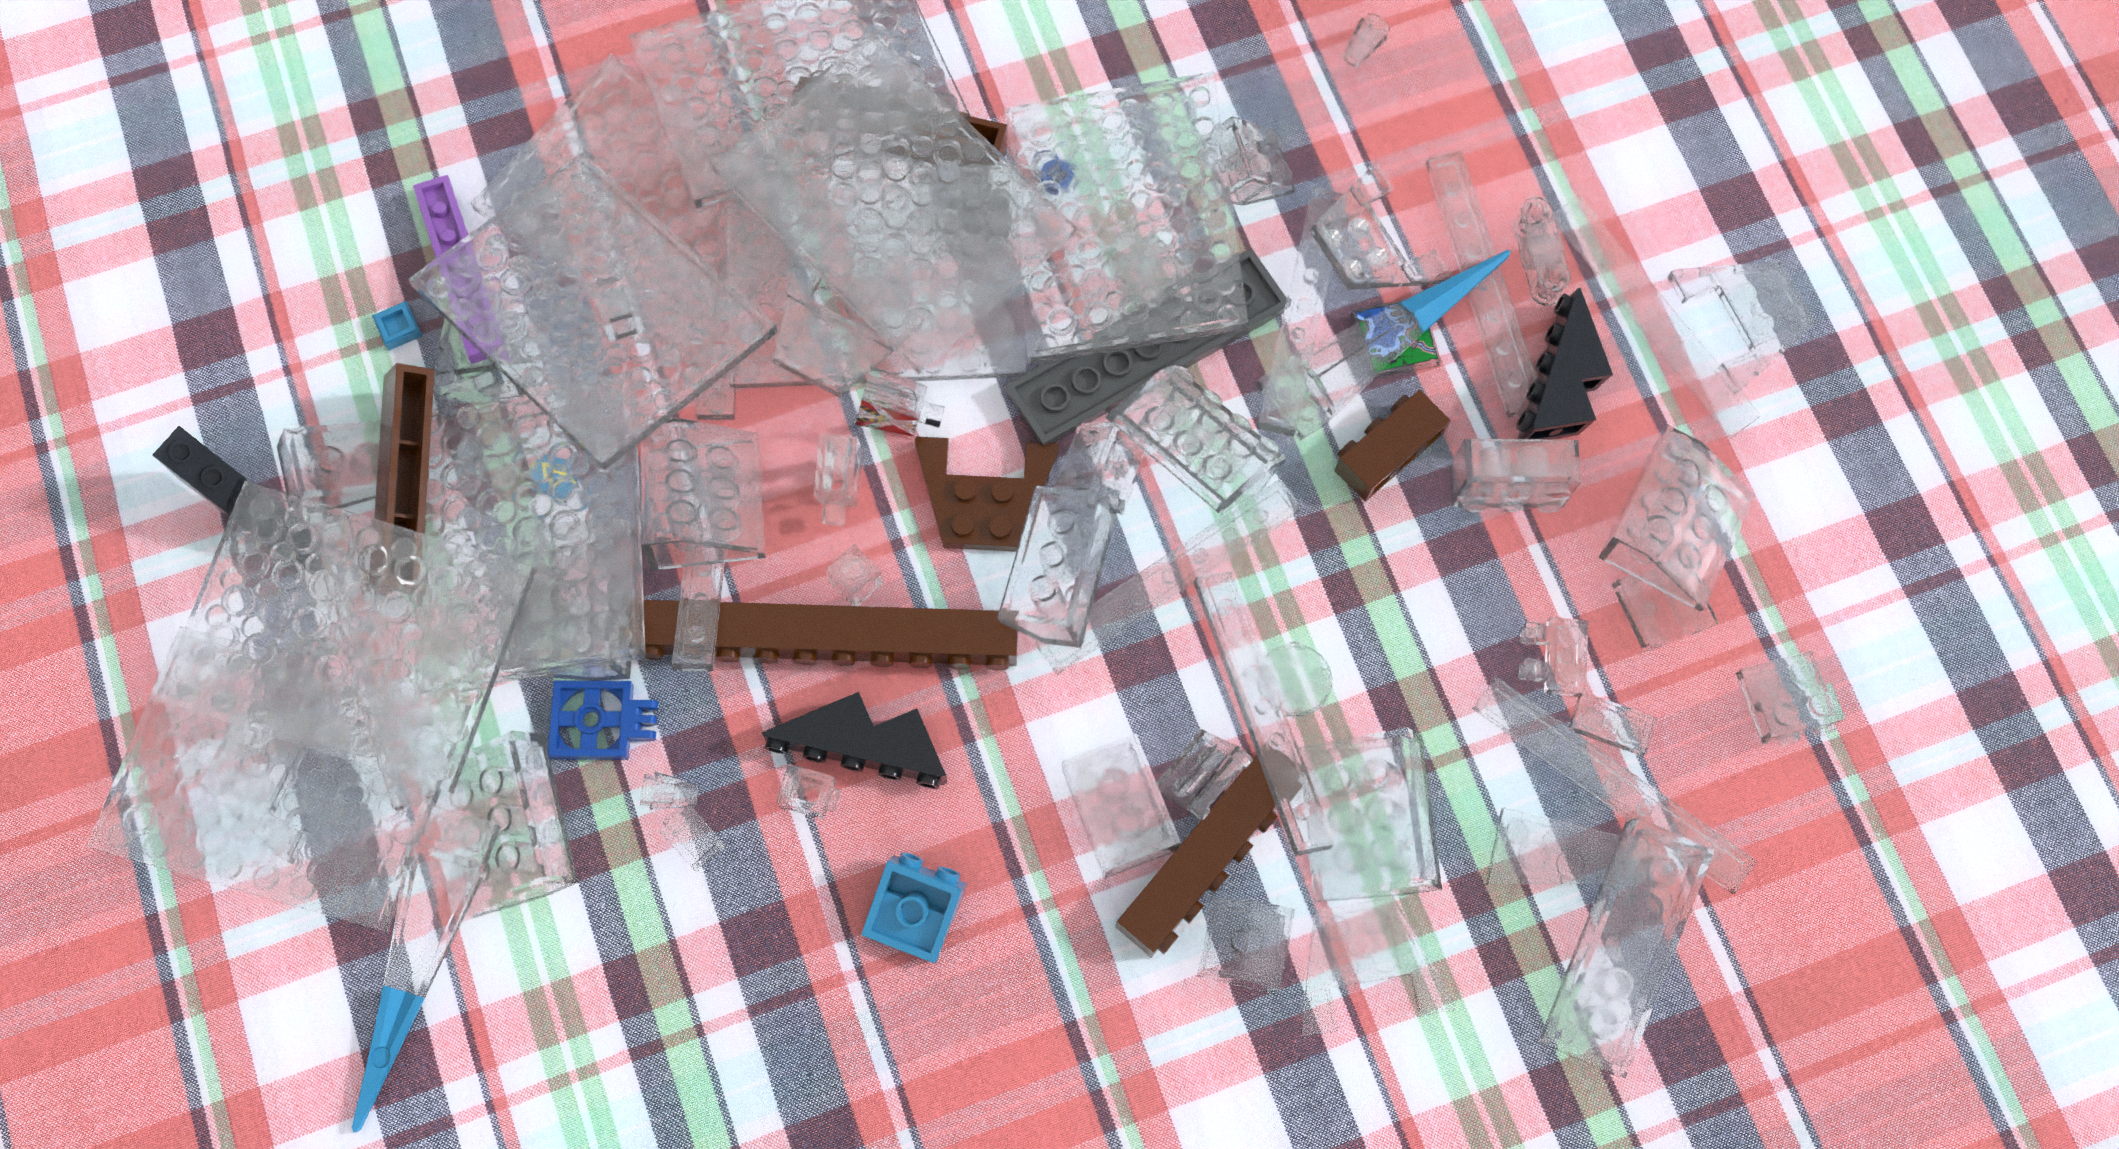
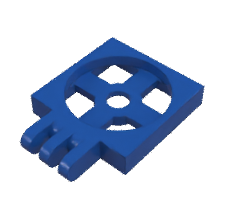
M554 680L548 757L550 759L629 760L630 741L656 740V731L641 730V726L657 725V716L642 715V711H657L658 701L633 700L634 684L631 681ZM601 690L607 691L619 699L622 704L621 711H604L600 707ZM584 691L583 705L577 711H562L565 704L573 696ZM588 713H595L598 716V722L592 727L586 726L583 722L585 715ZM560 727H574L581 731L580 749L570 748L563 741L559 731ZM603 728H620V736L614 744L607 749H597L598 733Z

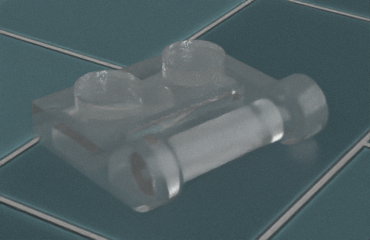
M1201 729L1153 787L1160 796L1190 811L1198 819L1204 820L1211 811L1209 806L1240 769L1246 770L1253 759L1239 746ZM1225 759H1228V760L1226 761V763L1221 767V769L1215 774V776L1210 780V782L1205 786V788H1204V789L1199 793V795L1196 797V794H1197V792L1201 789V787L1207 782V780L1212 776V774L1221 766V764L1223 763V761H1224Z

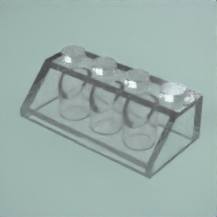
M1035 486L997 619L999 622L1044 644L1082 647L1116 519V513L1107 492Z

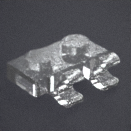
M1551 616L1546 620V626L1538 622H1526L1525 628H1520L1519 643L1546 646L1545 662L1539 659L1525 658L1524 664L1518 665V679L1544 682V693L1582 698L1586 694L1588 621Z

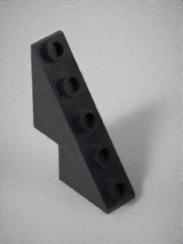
M1577 288L1570 296L1565 293L1562 294L1556 303L1554 313L1558 315L1545 336V342L1548 343V346L1541 354L1535 367L1539 374L1537 380L1531 384L1526 394V400L1529 401V405L1520 416L1516 425V429L1520 431L1517 439L1518 445L1579 435L1596 420L1586 392L1597 390L1613 373L1581 288Z
M178 426L152 454L181 482L213 504L228 519L305 574L329 546L327 542L182 427Z
M857 692L762 732L766 741L765 749L774 753L787 754L788 750L803 753L802 757L809 761L825 763L827 758L840 761L841 767L852 771L862 772L864 767L879 770V776L891 780H901L902 776L917 779L916 784L930 789H939L940 785L947 784L945 771L917 708L873 726L860 693Z

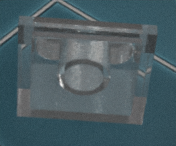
M1213 897L1197 976L1275 994L1281 986L1295 909L1258 900Z

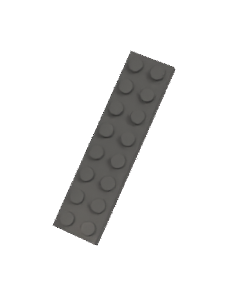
M1250 248L1005 385V392L1038 443H1041L1042 446L1055 443L1289 311L1291 303L1256 253Z

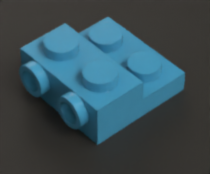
M901 852L900 857L893 855L886 863L861 935L936 964L951 923L955 919L967 883L960 881V873L953 869L939 866L937 871L922 866L924 861L922 858L911 853Z

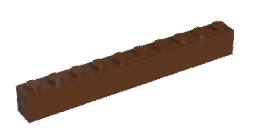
M633 599L629 645L635 654H639L640 658L647 660H660L663 658V655H678L679 659L685 661H699L701 656H713L722 662H738L740 657L755 658V661L766 664L777 663L778 659H793V662L803 665L815 664L817 660H832L833 664L839 666H851L855 664V661H870L871 665L877 667L893 666V662H907L909 666L914 668H929L932 666V663L947 664V667L960 670L968 669L970 664L986 665V668L989 670L1002 671L1007 670L1009 666H1017L1018 611Z

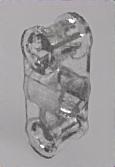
M1531 197L1523 203L1520 214L1516 217L1513 224V230L1516 235L1520 261L1525 269L1530 294L1538 304L1551 306L1556 304L1563 294V290L1571 280V274L1565 258L1563 240L1558 232L1551 204L1541 197Z

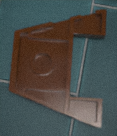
M915 436V447L921 463L943 548L1018 552L1036 511L1042 491L1046 487L1052 467L1058 458L1059 444L1049 443L1042 446L1041 443L1026 442L1024 478L948 475L949 438Z

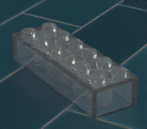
M1639 817L1625 822L1538 1040L1539 1043L1612 1076L1626 1078L1714 850Z

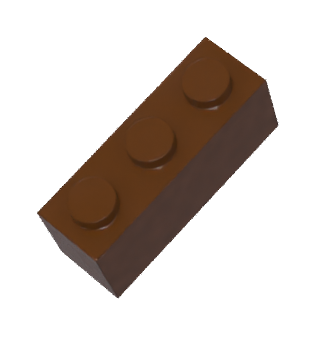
M1420 389L1410 398L1406 394L1403 395L1391 407L1392 413L1384 420L1380 417L1376 418L1365 429L1364 433L1366 436L1357 443L1354 440L1349 441L1337 454L1339 461L1335 472L1365 502L1445 433L1451 421Z

